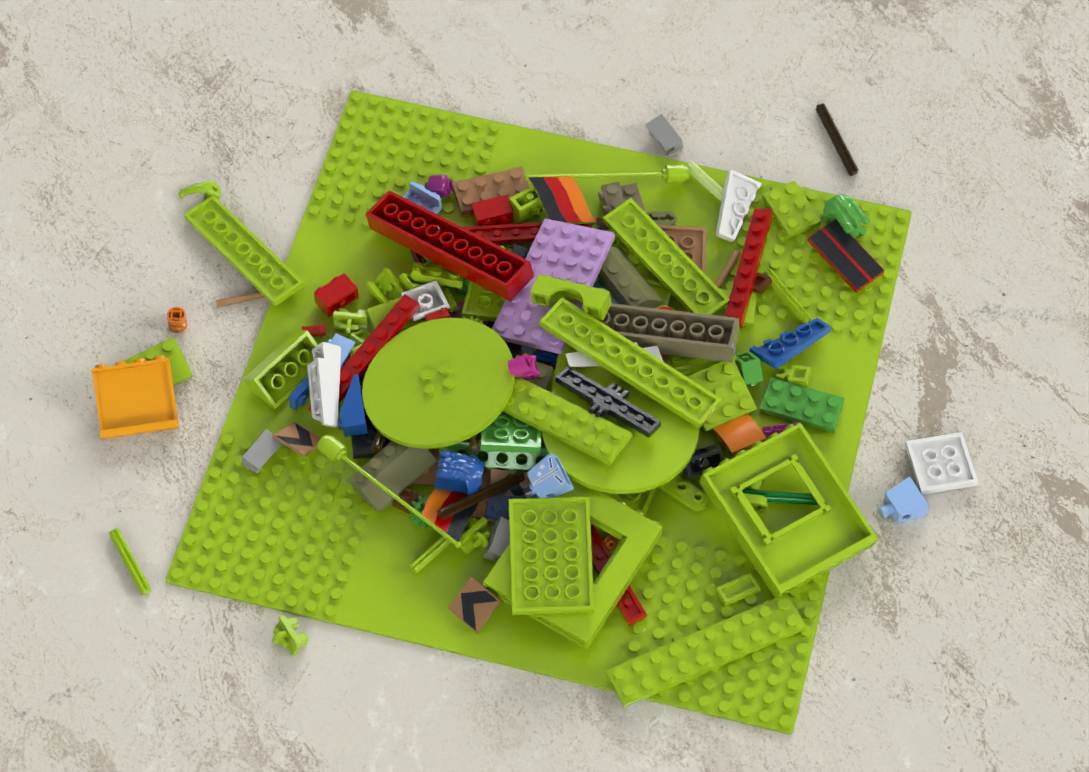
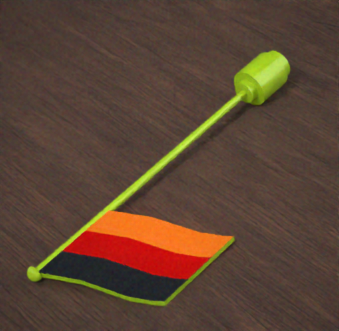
M665 165L661 172L554 175H528L526 173L524 178L527 181L529 180L538 194L548 219L570 224H596L597 221L590 213L583 194L573 178L661 176L665 183H684V181L689 180V168L684 165Z
M324 435L317 444L319 451L334 463L341 462L342 460L346 461L452 542L455 548L461 547L460 538L463 530L475 513L479 503L441 520L437 510L468 495L435 488L429 496L422 514H420L346 457L347 447L333 436Z

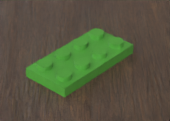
M771 377L760 412L792 422H801L803 425L834 433L845 398Z

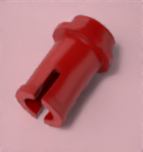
M441 308L439 311L425 315L427 321L450 318L447 308Z
M321 323L314 326H302V330H307L312 337L320 336V338H323V336H326V327L321 325Z

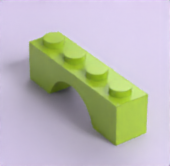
M538 274L530 290L533 304L551 307L563 297L566 300L579 302L584 307L586 313L598 320H604L612 304L610 291L603 288L590 287L586 284L574 283L569 280L553 278L549 275Z

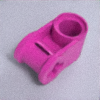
M524 354L508 361L509 371L515 377L530 380L541 375L540 371L537 370L536 356Z

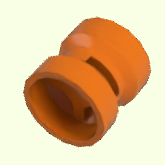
M173 307L168 310L167 320L170 330L176 333L183 332L188 325L184 309Z

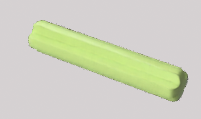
M693 161L688 163L686 166L689 168V173L716 198L722 201L724 189Z

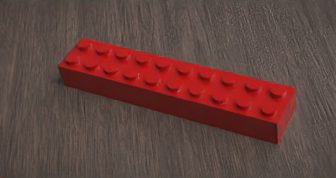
M390 190L365 214L369 227L373 231L510 302L534 277L530 261Z

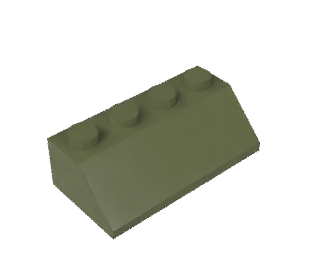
M611 247L597 277L606 289L610 291V294L617 303L655 308L662 304L663 301L623 250Z
M391 441L361 469L399 496L404 492L405 487L411 486L437 461L428 449L407 447ZM359 471L348 479L354 492L378 513L382 512L395 500Z

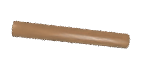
M733 251L714 283L719 289L739 258L740 251Z
M257 291L216 300L218 308L265 297Z

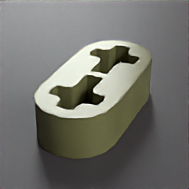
M646 212L657 225L676 226L677 218L672 212Z

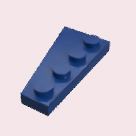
M816 318L796 327L794 332H784L780 334L781 337L778 339L764 341V345L760 347H750L749 351L767 365L777 369L830 333L831 326Z

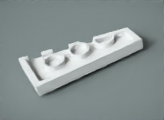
M733 170L727 172L715 236L729 242L735 240L743 224V219L749 211V206L756 196L755 193L762 183Z

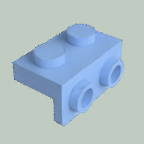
M411 181L410 190L403 197L437 214L442 209L439 195L425 189L423 185Z

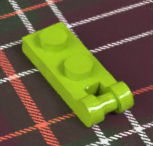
M416 262L411 271V278L415 281L426 283L437 281L439 285L462 288L464 277L452 271L442 270L439 267H424L420 262Z

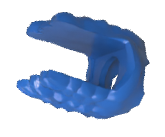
M448 450L440 452L442 459L438 462L439 469L436 473L437 480L440 481L434 482L435 488L464 493L466 495L473 494L481 489L485 464L480 461L479 457L462 455L460 453L456 454Z

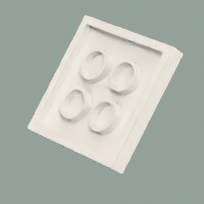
M962 432L906 441V450L918 489L922 495L977 486L978 479Z

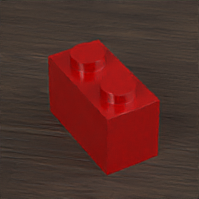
M507 195L471 203V214L475 226L513 223V211Z
M345 273L334 277L331 282L319 287L314 292L315 303L328 318L333 315L334 311L346 307L359 298L358 287Z

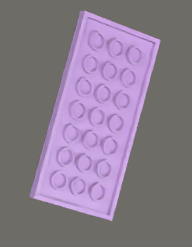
M545 218L525 258L531 262L534 277L511 302L505 300L492 330L499 334L505 342L562 354L567 343L539 326V321L554 305L546 307L533 304L530 290L538 274L549 275L553 278L569 280L593 287L615 239V234L609 231ZM567 300L578 308L583 309L582 304L579 302Z

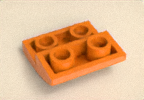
M748 414L712 428L720 444L725 445L731 456L736 455L742 450L750 449L752 445L759 441L762 443L766 441L765 435Z

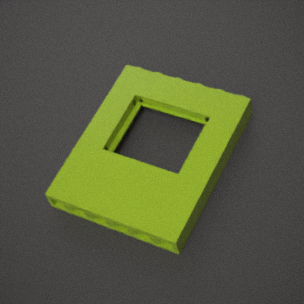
M801 422L795 426L793 424L787 426L780 434L776 432L770 435L767 441L763 443L761 441L755 443L748 451L742 450L738 452L735 458L731 460L728 458L723 460L714 469L712 467L706 469L699 481L775 598L793 592L873 547L879 540ZM792 464L820 508L771 535L742 490Z
M570 479L574 489L554 498L589 497L590 523L618 538L621 542L593 583L594 612L527 615L583 648L588 649L661 537L663 526L655 519H648L639 510H632L627 507L623 501L611 498L608 493L592 490ZM509 543L484 580L483 585L494 596L512 606Z

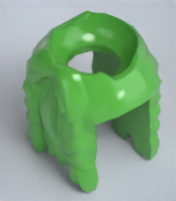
M838 194L825 203L822 218L826 224L836 218L847 234L850 233L855 239L857 236H864L866 234V229L861 223L866 225L870 223V219L860 209V206L856 205L853 197Z

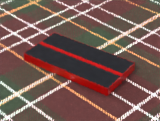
M836 218L807 239L810 245L855 293L884 274L885 270L850 233L847 234Z

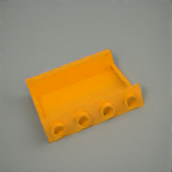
M164 355L155 356L151 361L140 358L135 359L134 363L126 364V361H119L114 363L115 366L107 367V364L95 365V369H91L100 425V438L102 440L179 429L169 358H165Z

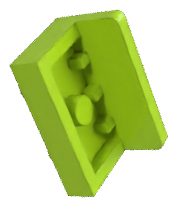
M384 268L374 282L367 281L365 284L369 289V293L380 302L379 305L402 297L401 293L407 291L388 268Z

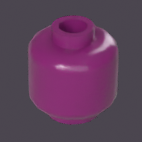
M445 174L431 175L428 181L425 182V189L438 194L440 198H447L453 191V183L451 178H448Z

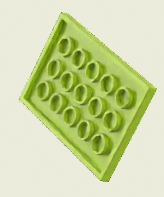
M589 497L509 499L512 615L594 612Z

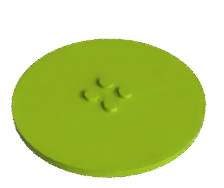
M441 318L417 324L393 337L379 350L371 361L363 381L362 399L364 408L374 427L383 436L400 445L432 449L460 443L488 427L507 405L515 384V376L510 373L508 368V361L513 359L512 354L499 334L476 321L462 318Z
M588 366L577 372L604 388H607L614 382L618 385L617 388L619 386L624 388L623 392L625 390L630 391V395L625 400L660 420L661 427L648 438L613 416L608 415L606 417L603 415L601 418L631 432L632 435L611 465L541 431L547 454L552 453L559 457L570 479L592 490L611 494L644 492L672 480L691 460L699 436V429L602 366ZM559 384L552 391L553 394L587 411L591 408V403Z

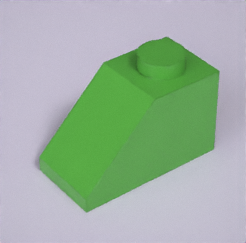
M750 351L736 354V365L747 386H755L758 382L763 381L760 359Z

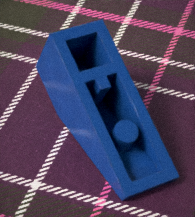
M354 374L340 409L341 418L338 419L339 430H343L345 437L368 433L358 374Z

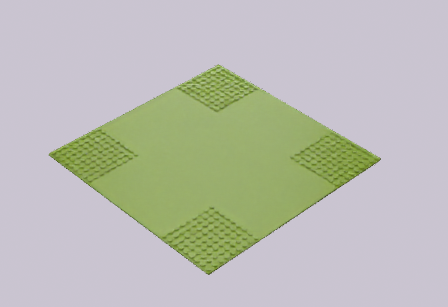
M351 91L285 263L304 282V287L276 307L271 303L269 305L167 573L166 582L183 588L611 692L615 691L606 676V670L775 599L708 496L705 509L694 511L657 488L645 517L650 520L655 519L663 526L662 535L630 583V587L647 613V618L629 626L616 605L589 648L585 649L527 614L512 615V606L499 599L501 603L477 634L453 614L448 607L471 576L483 585L484 580L495 566L496 562L482 557L485 547L479 545L466 555L461 547L455 548V545L451 543L423 569L415 573L411 570L410 563L442 535L429 525L427 530L422 525L418 528L415 522H412L410 519L411 513L408 514L394 507L392 503L382 512L378 513L354 492L348 479L358 470L346 461L342 460L341 462L334 463L322 454L319 448L303 457L282 444L257 474L241 465L243 455L266 429L276 434L293 422H296L320 438L324 435L333 436L347 447L346 457L360 468L373 458L353 459L351 436L345 437L343 430H339L338 425L334 428L324 426L321 421L312 418V414L308 411V407L311 405L310 396L307 402L296 411L290 408L289 397L276 409H273L253 393L243 378L296 330H302V326L319 325V323L325 325L326 336H323V338H320V336L313 337L318 345L322 342L327 343L335 334L350 338V335H347L345 330H333V315L328 318L315 303L314 292L319 287L331 282L334 277L345 273L358 287L359 298L344 307V309L351 313L365 310L366 314H368L366 309L377 306L380 302L369 293V289L365 285L367 281L374 282L384 268H388L399 282L401 273L411 274L416 261H414L410 249L370 229L365 215L389 190L403 197L410 190L411 181L425 187V182L428 181L431 175L440 174L447 175L453 183L518 167H523L524 173H528V175L661 172L665 165L686 166L688 162L364 92ZM698 165L724 189L728 171ZM690 173L689 180L684 181V183H665L661 176L573 178L581 190L587 207L595 220L597 217H604V203L600 202L598 191H601V185L619 182L620 186L637 183L645 213L668 211L676 215V226L707 227L705 275L713 283L716 282L733 251L738 250L742 254L754 209H769L762 198V193L785 185V183L744 175L762 184L755 193L756 196L749 206V211L743 219V224L735 240L729 242L715 236L722 201L716 198ZM799 187L821 220V225L787 238L773 216L758 272L763 274L768 268L772 269L813 320L818 318L831 326L830 333L783 365L788 369H791L792 365L811 367L812 373L807 388L845 398L834 433L803 425V427L848 492L912 212L854 198L856 205L860 206V209L870 219V223L866 225L861 223L866 229V234L864 236H857L856 240L885 270L884 274L855 293L807 241L809 236L827 225L822 218L824 206L827 200L833 198L836 194ZM454 191L447 198H441L442 209L437 215L461 227L475 226L472 214L461 215ZM539 213L522 223L540 222ZM513 216V223L510 224H519V222ZM593 224L592 228L597 229L599 227L596 224ZM533 242L514 244L530 249ZM623 242L619 244V246L628 248ZM497 244V245H498V246H504L505 249L507 250L512 244ZM741 254L720 289L732 290ZM628 255L630 261L638 260L636 256ZM644 264L636 267L645 279L660 282L655 275H649V269ZM770 285L762 295L756 294L754 327L743 326V328H740L735 354L747 352L753 346L760 347L764 345V341L778 339L781 337L780 334L794 332L796 327L803 325ZM447 286L457 303L466 299V295L459 294V288ZM672 294L668 306L675 311L689 312ZM368 316V332L372 333L374 329ZM760 360L763 381L758 382L755 386H747L757 410L748 415L755 421L761 431L762 427L765 426L773 427V425L787 423L791 425L794 422L760 412L770 378H776V374H783L779 372L778 368L774 369ZM366 372L359 379L361 387H363ZM345 397L338 405V419L341 418L340 409ZM702 426L699 428L698 442L695 450L716 444L722 448L724 459L728 458L731 460L735 458V455L731 456L724 444H720L713 430L704 433ZM432 448L428 450L438 451V448ZM462 449L458 451L462 455H468L463 453ZM792 464L765 477L764 482L761 483L758 489L810 493ZM683 471L678 474V476L704 492L699 482L703 474L690 478L683 474ZM412 484L408 489L425 499L426 494L431 495L435 487ZM767 502V510L756 513L772 535L819 509L820 506ZM487 522L489 528L492 530L494 523ZM594 525L604 542L607 532ZM618 540L616 547L613 550L609 551L611 555L614 553V551L620 544L621 540ZM592 565L594 583L599 575ZM830 571L788 594L804 621L806 630L644 700L788 735L792 734ZM751 572L760 586V591L724 607L715 592V588Z

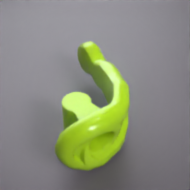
M213 181L192 184L185 189H181L178 193L180 198L193 193H204L205 200L212 195L216 198L221 197V189Z

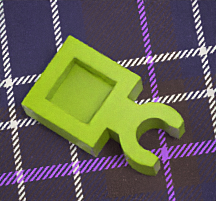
M782 365L778 370L783 374H776V379L788 380L790 383L807 387L812 370L808 366L792 365V368L788 369Z

